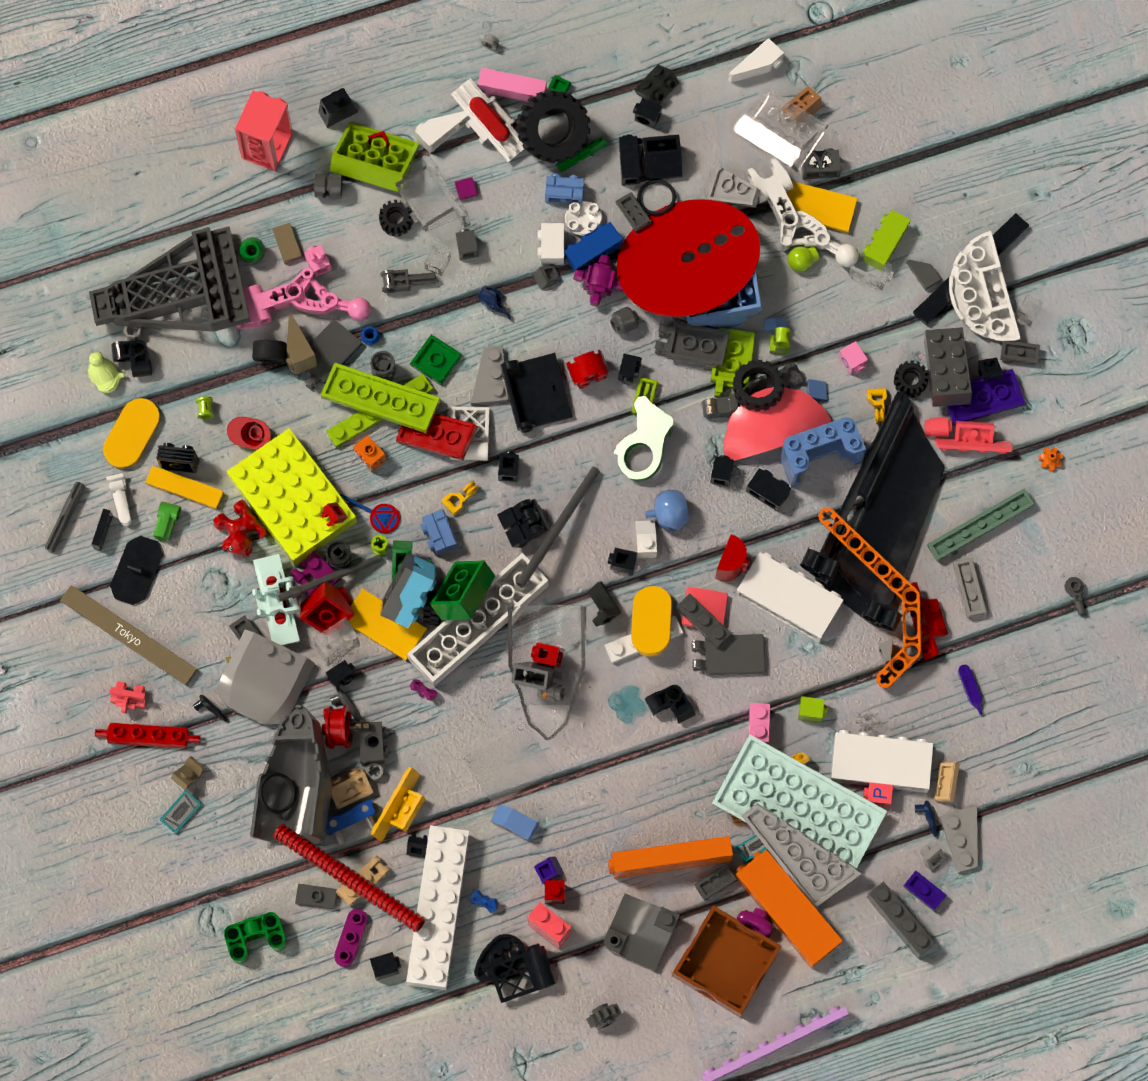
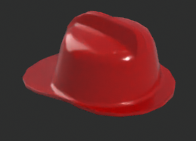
M236 417L227 426L229 440L241 447L259 449L271 439L269 427L265 422L258 419Z

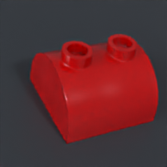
M730 535L717 567L715 579L732 581L738 578L741 573L746 574L751 558L747 557L746 546L739 537Z

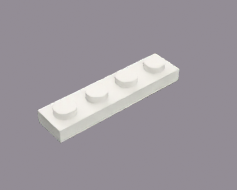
M676 616L671 617V639L683 635ZM631 634L604 645L612 664L639 653L632 645Z

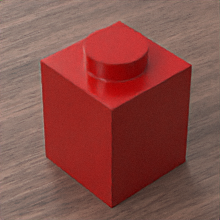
M545 880V904H564L565 880Z

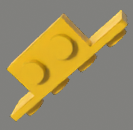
M408 767L407 771L403 774L388 804L384 807L377 823L373 826L371 835L380 842L384 840L391 826L407 832L426 799L423 795L412 791L420 777V774L412 767Z

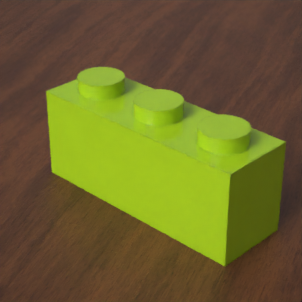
M892 209L888 215L884 214L880 221L882 226L879 230L875 229L871 237L873 239L871 245L867 244L862 252L864 254L863 262L883 272L907 231L911 219Z

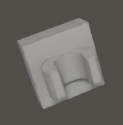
M928 844L929 850L926 853L922 850L920 851L926 867L931 871L946 859L941 847L937 844L934 846Z

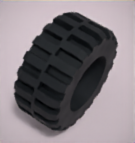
M547 90L546 92L536 93L535 97L531 96L528 99L527 105L523 104L521 107L523 111L521 115L518 114L519 125H516V130L519 131L520 135H518V138L523 143V148L532 156L549 163L566 162V159H573L575 153H580L583 150V143L587 144L588 139L586 136L590 134L591 128H588L590 117L586 116V108L572 95L561 91ZM551 109L563 111L569 122L566 136L556 144L544 142L538 132L541 117Z

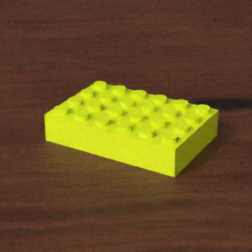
M290 428L226 471L230 481L294 566L306 559L313 551H318L357 523L354 513ZM328 503H338L348 518L343 523L328 527L327 523L330 522L329 516L327 518L321 517L324 511L323 507Z

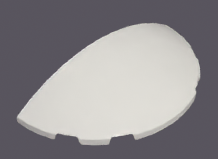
M989 231L971 240L956 257L949 278L951 302L961 321L978 335L995 339L996 341L1020 340L992 232Z

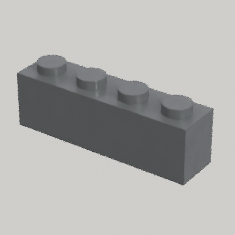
M884 881L868 893L866 898L917 959L935 944L934 940Z

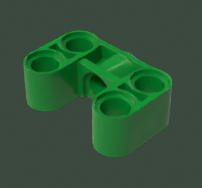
M274 912L244 919L241 922L227 926L224 930V938L229 954L237 964H243L249 958L247 942L266 936L271 949L277 952L284 950L287 945L282 923ZM270 918L277 920L276 925L273 927L266 925L267 920ZM232 930L239 932L236 939L228 938ZM275 937H281L283 941L280 945L275 946L272 944V940ZM238 949L244 950V955L241 958L234 957V953Z

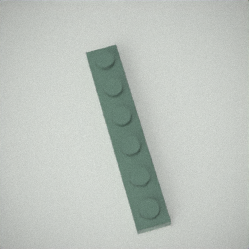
M1024 488L930 542L927 547L938 562L1033 507L1035 503Z

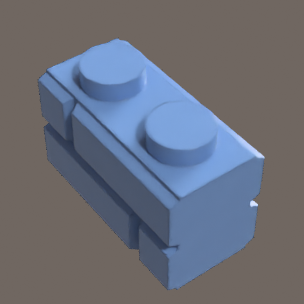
M559 174L547 176L545 202L561 204L578 202L582 204L584 179H580L576 175H572L569 178L562 177Z
M444 509L422 517L423 523L420 526L423 534H428L430 540L427 543L431 552L435 551L436 556L458 548V543Z

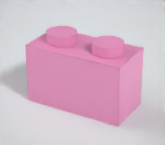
M750 703L748 735L750 734L768 744L770 704Z

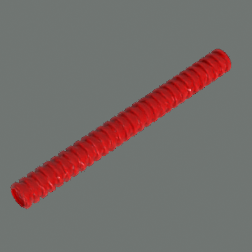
M281 824L276 829L274 839H279L280 843L288 846L291 850L293 849L295 853L298 852V855L308 859L310 863L313 862V865H318V868L323 869L325 873L328 872L329 876L333 875L334 879L338 878V882H343L344 886L348 885L349 889L353 888V892H358L359 896L363 895L364 899L368 898V902H373L374 906L378 905L379 909H383V912H388L389 916L393 915V918L398 919L400 923L403 922L404 926L408 925V928L413 929V932L416 933L423 927L425 917H420L419 913L415 914V911L410 910V907H405L404 903L400 904V901L395 900V897H390L389 893L385 894V891L380 890V887H375L374 883L370 884V881L365 880V877H360L359 873L355 874V871L350 870V867H345L344 863L340 864V861L335 860V857H330L329 853L325 854L324 850L316 847L314 843L311 844V841H306V838L296 834V831H291L290 827L286 828L285 824Z

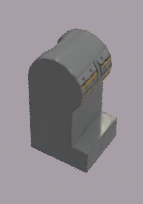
M731 394L728 397L703 400L704 418L730 417L738 409L735 394Z

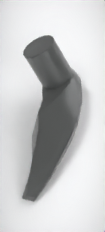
M339 689L338 695L330 698L331 703L334 705L342 702L343 706L348 705L351 715L359 722L360 719L350 699L343 690Z

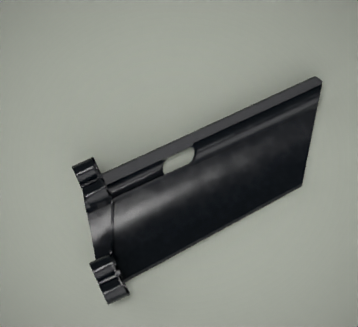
M905 392L896 393L838 513L848 524L847 517L856 498L862 496L865 500V507L857 524L852 528L902 576L905 574L945 470L944 465L914 415L912 403ZM839 526L836 530V533L838 535H844L847 531V528L845 526ZM829 532L820 552L807 549L800 564L803 569L812 574L815 580L821 583L825 589L838 593L841 599H843V604L877 628L895 632L902 618L901 613L891 608L896 594L831 532ZM853 539L850 542V546L854 549L858 548L861 544L859 539ZM867 552L864 555V560L867 562L873 561L874 553ZM885 565L880 566L878 569L880 575H886L889 571V568ZM898 578L893 580L892 586L898 589L902 580Z

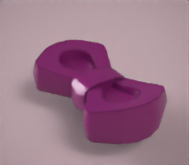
M414 679L411 682V690L419 692L420 697L424 695L427 700L431 701L436 699V690L425 687L418 679Z

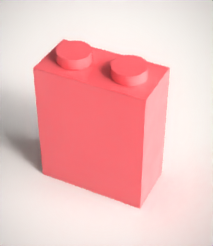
M541 902L527 917L528 926L557 949H560L571 935V926Z

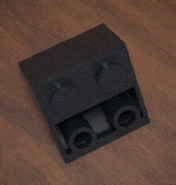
M679 134L642 138L646 181L683 177Z

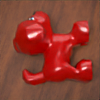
M240 500L233 507L235 514L242 517L231 520L224 513H221L213 519V525L219 531L226 529L230 535L222 543V550L224 552L247 557L252 553L253 549L251 539L246 533L256 530L259 533V539L264 538L267 533L265 528L258 523L256 517L250 513L246 501Z

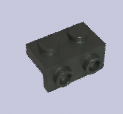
M657 64L634 90L637 95L660 105L679 84V81L672 70Z

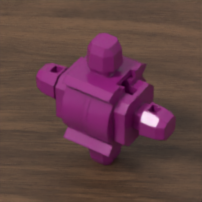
M601 255L599 262L594 263V266L590 265L587 273L584 270H575L573 278L577 282H585L583 289L585 291L588 290L587 294L591 295L590 305L596 307L599 306L601 298H605L606 295L611 296L612 289L620 292L623 291L619 280H615L616 271H612V267L609 266L610 258L606 255Z

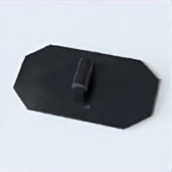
M138 536L127 542L110 584L116 600L134 605L146 599L163 557L158 541Z

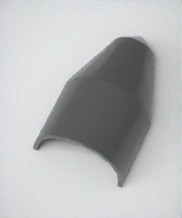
M296 705V709L288 717L285 716L280 721L272 741L274 746L271 754L265 759L267 764L263 774H259L250 837L283 844L279 842V839H274V833L281 824H285L286 828L290 827L291 831H296V834L305 837L306 841H311V844L322 845L326 839L332 780L320 722L306 707ZM274 772L283 773L288 776L295 787L296 795L293 805L289 810L281 814L267 811L262 806L258 795L262 779ZM281 777L269 778L262 790L265 803L272 809H283L291 800L290 785Z

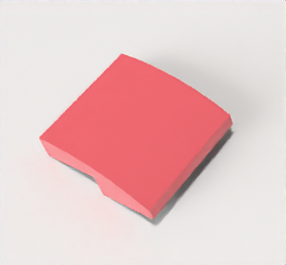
M687 587L686 596L690 593L724 625L728 593ZM684 616L682 617V625L695 628Z

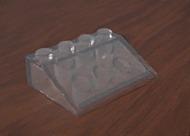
M769 89L743 114L733 130L746 141L776 158L795 172H798L828 128V125Z

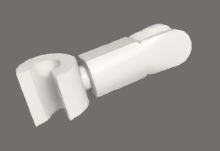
M120 473L108 476L106 479L109 489L113 493L119 520L123 526H128L131 524L132 519L124 491L127 489L125 475Z

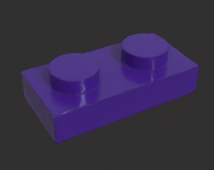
M917 871L903 885L906 890L932 911H935L947 896Z

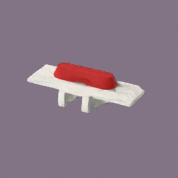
M471 78L451 93V96L471 118L465 125L468 129L472 127L480 137L478 141L481 144L489 139L507 162H510L524 150L523 143L518 138L519 134L511 126L515 120L511 119L497 103L495 96L488 99Z

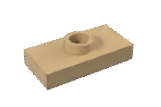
M956 762L940 763L935 801L954 802L960 764Z

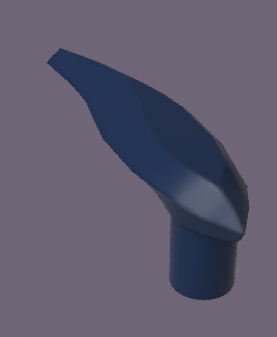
M926 800L924 804L915 805V813L925 812L933 836L937 837L936 824L930 803Z

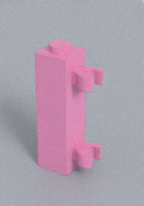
M481 68L478 80V87L483 93H486V96L492 97L496 95L528 102L531 96L535 97L536 93L550 90L547 88V81Z

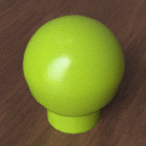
M800 246L793 248L789 252L787 260L792 270L805 272L812 266L813 262L819 260V255L815 247L806 248Z

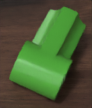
M163 501L160 503L157 515L158 520L153 533L154 538L161 541H170L175 522L177 523L180 516L181 506Z

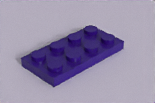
M1010 369L1003 371L1002 379L984 382L982 377L970 381L972 391L971 403L946 406V409L952 421V426H955L956 421L969 422L1024 406L1025 401L1014 370Z

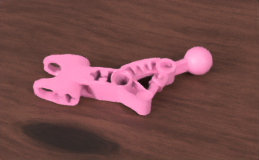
M305 268L291 283L265 292L262 291L261 285L244 288L251 322L237 325L236 327L237 329H246L266 325L272 321L271 312L294 306L298 311L317 315H326L330 312L341 310L348 312L352 319L363 321L370 315L371 305L364 298H355L351 301L339 299L334 293L329 292L324 285L321 286L317 282L312 269ZM311 285L316 290L315 294L321 301L306 298V293ZM292 291L299 292L296 296L290 295Z

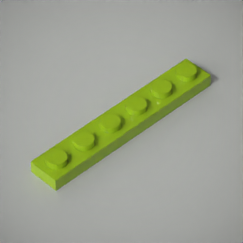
M424 374L404 384V386L428 394L433 391ZM359 411L328 429L326 433L334 446L338 448L385 419Z

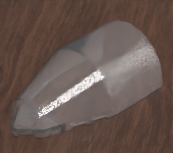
M523 605L508 607V666L512 675L515 663L533 662L531 650L533 646H536L537 642L565 649L561 668L555 667V671L565 672V679L554 678L553 680L554 683H560L566 687V696L563 701L540 700L538 698V689L515 684L528 725L535 729L545 740H551L569 723L587 667L586 606Z

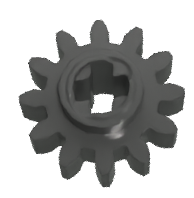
M605 1003L591 1011L592 1015L586 1018L590 1029L597 1026L600 1029L605 1028L616 1021L615 1017L621 1014V1010L617 1003L610 1006Z

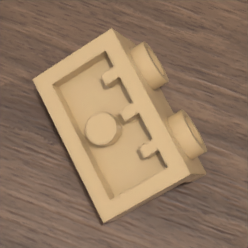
M362 768L351 769L347 772V775L331 779V796L337 809L373 793Z

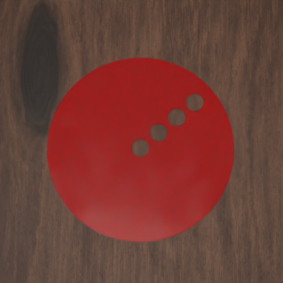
M693 199L675 203L664 214L648 215L651 224L637 233L632 230L621 246L617 260V275L620 286L634 304L657 315L670 317L692 316L721 306L736 296L746 286L759 262L760 240L752 221L739 209L720 201ZM665 206V207H663V208H661V209H659V210H657V211L664 210V209L667 208L668 206ZM736 226H742L745 229L744 233L740 236L732 235L731 230ZM719 235H726L728 241L723 245H717L715 238ZM705 243L711 245L712 248L708 253H699L698 248L700 245ZM687 252H692L695 254L694 260L688 263L683 262L682 256Z

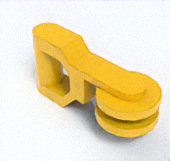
M886 388L867 389V402L876 408L874 411L875 424H878L879 420L882 423L885 418ZM872 396H882V399L875 401L872 399Z
M472 481L462 490L466 493L465 498L460 492L457 494L449 493L441 502L454 516L463 509V503L477 492L479 486L475 485V482ZM453 497H458L460 500V504L456 507L450 501Z

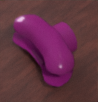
M755 908L753 912L745 910L738 914L737 920L742 925L754 929L767 938L772 934L773 927L767 921L769 915L764 910Z

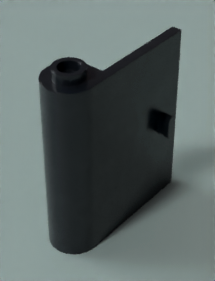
M555 353L521 362L511 360L500 365L518 431L527 433L532 431L534 427L573 418Z

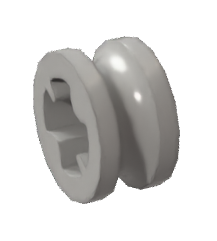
M486 33L484 35L485 39L481 41V44L489 50H496V45L499 44L500 40L496 36Z
M379 763L369 764L366 767L367 778L373 782L379 781L383 777L382 766ZM371 768H373V769H375V770H376V769H379V770H380V771H378V774H379V775H378V776H375V775H372V776H371V775L369 774V773H371V770H370V769H371Z

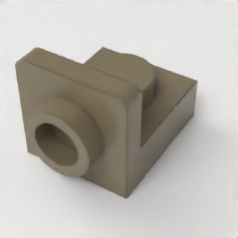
M190 756L185 764L172 774L170 779L184 790H187L199 780L205 767Z

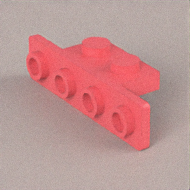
M956 421L954 439L935 438L936 448L944 451L958 449L962 452L977 450L981 453L996 451L999 454H1006L1007 452H1012L1013 449L1011 442L993 441L994 423Z

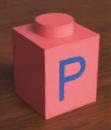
M869 782L868 787H864L863 798L879 807L889 808L892 801L893 785Z

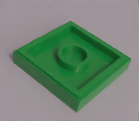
M431 334L410 362V366L439 385H442L461 359L462 353Z

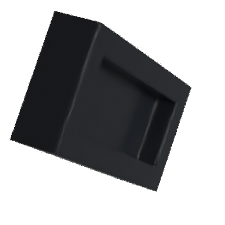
M103 509L91 543L95 550H102L113 517L111 510Z

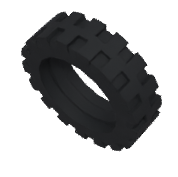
M752 360L746 365L743 364L740 370L736 371L733 378V391L736 400H739V404L746 406L748 410L755 409V411H760L764 409L766 411L769 410V407L776 406L777 401L781 400L784 393V379L781 371H778V367L771 365L769 361L762 362V360H757L753 362ZM760 373L769 376L774 381L773 391L767 396L760 398L751 397L745 393L743 382L752 374Z

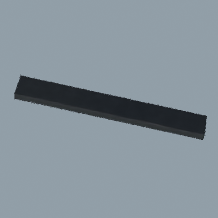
M1017 213L992 235L998 256L1029 227V224ZM950 276L913 311V314L926 326L951 303L949 293Z

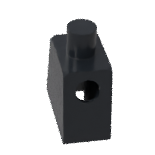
M341 88L320 100L318 113L328 128L358 113L345 89Z

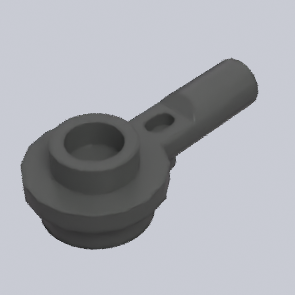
M1071 577L1065 582V591L1070 597L1074 598L1078 615H1083L1086 612L1080 594L1083 592L1084 584L1079 578Z

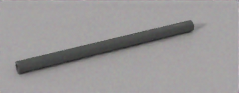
M592 467L516 581L517 586L525 587L600 473L598 468Z

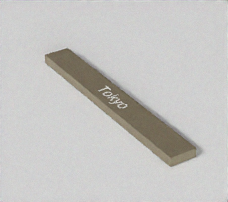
M71 585L60 599L61 603L185 686L196 673L197 669L74 586Z

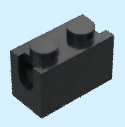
M760 468L746 487L748 494L777 512L791 491L787 482L777 480L770 471Z

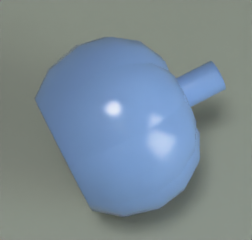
M678 490L660 492L655 498L654 510L645 511L646 519L656 517L659 526L669 531L682 529L689 522L684 494Z

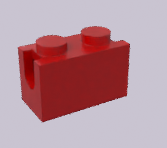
M537 642L536 646H533L531 650L532 661L561 668L565 649Z

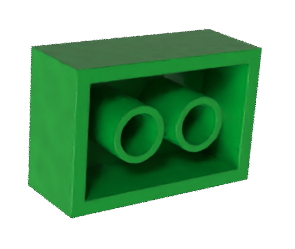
M485 560L454 562L430 605L441 620L472 619L491 586L495 575Z

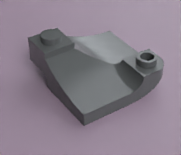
M625 893L604 938V945L613 954L656 972L680 914ZM612 938H617L618 942L616 944H612L610 940Z

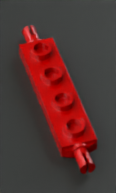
M110 723L107 730L95 729V737H106L108 744L186 749L188 743L200 744L201 735H189L188 728Z

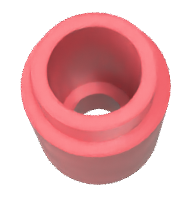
M947 417L924 420L925 436H949V432H952V421H948Z

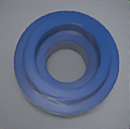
M369 326L362 330L361 339L365 344L374 345L379 341L380 334L375 327ZM373 334L374 337L372 339H368L367 335Z

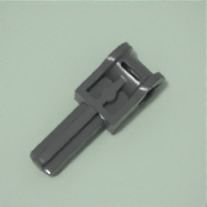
M408 269L385 270L380 273L383 278L384 287H382V292L384 293L409 291V286L436 283L435 273L408 274Z

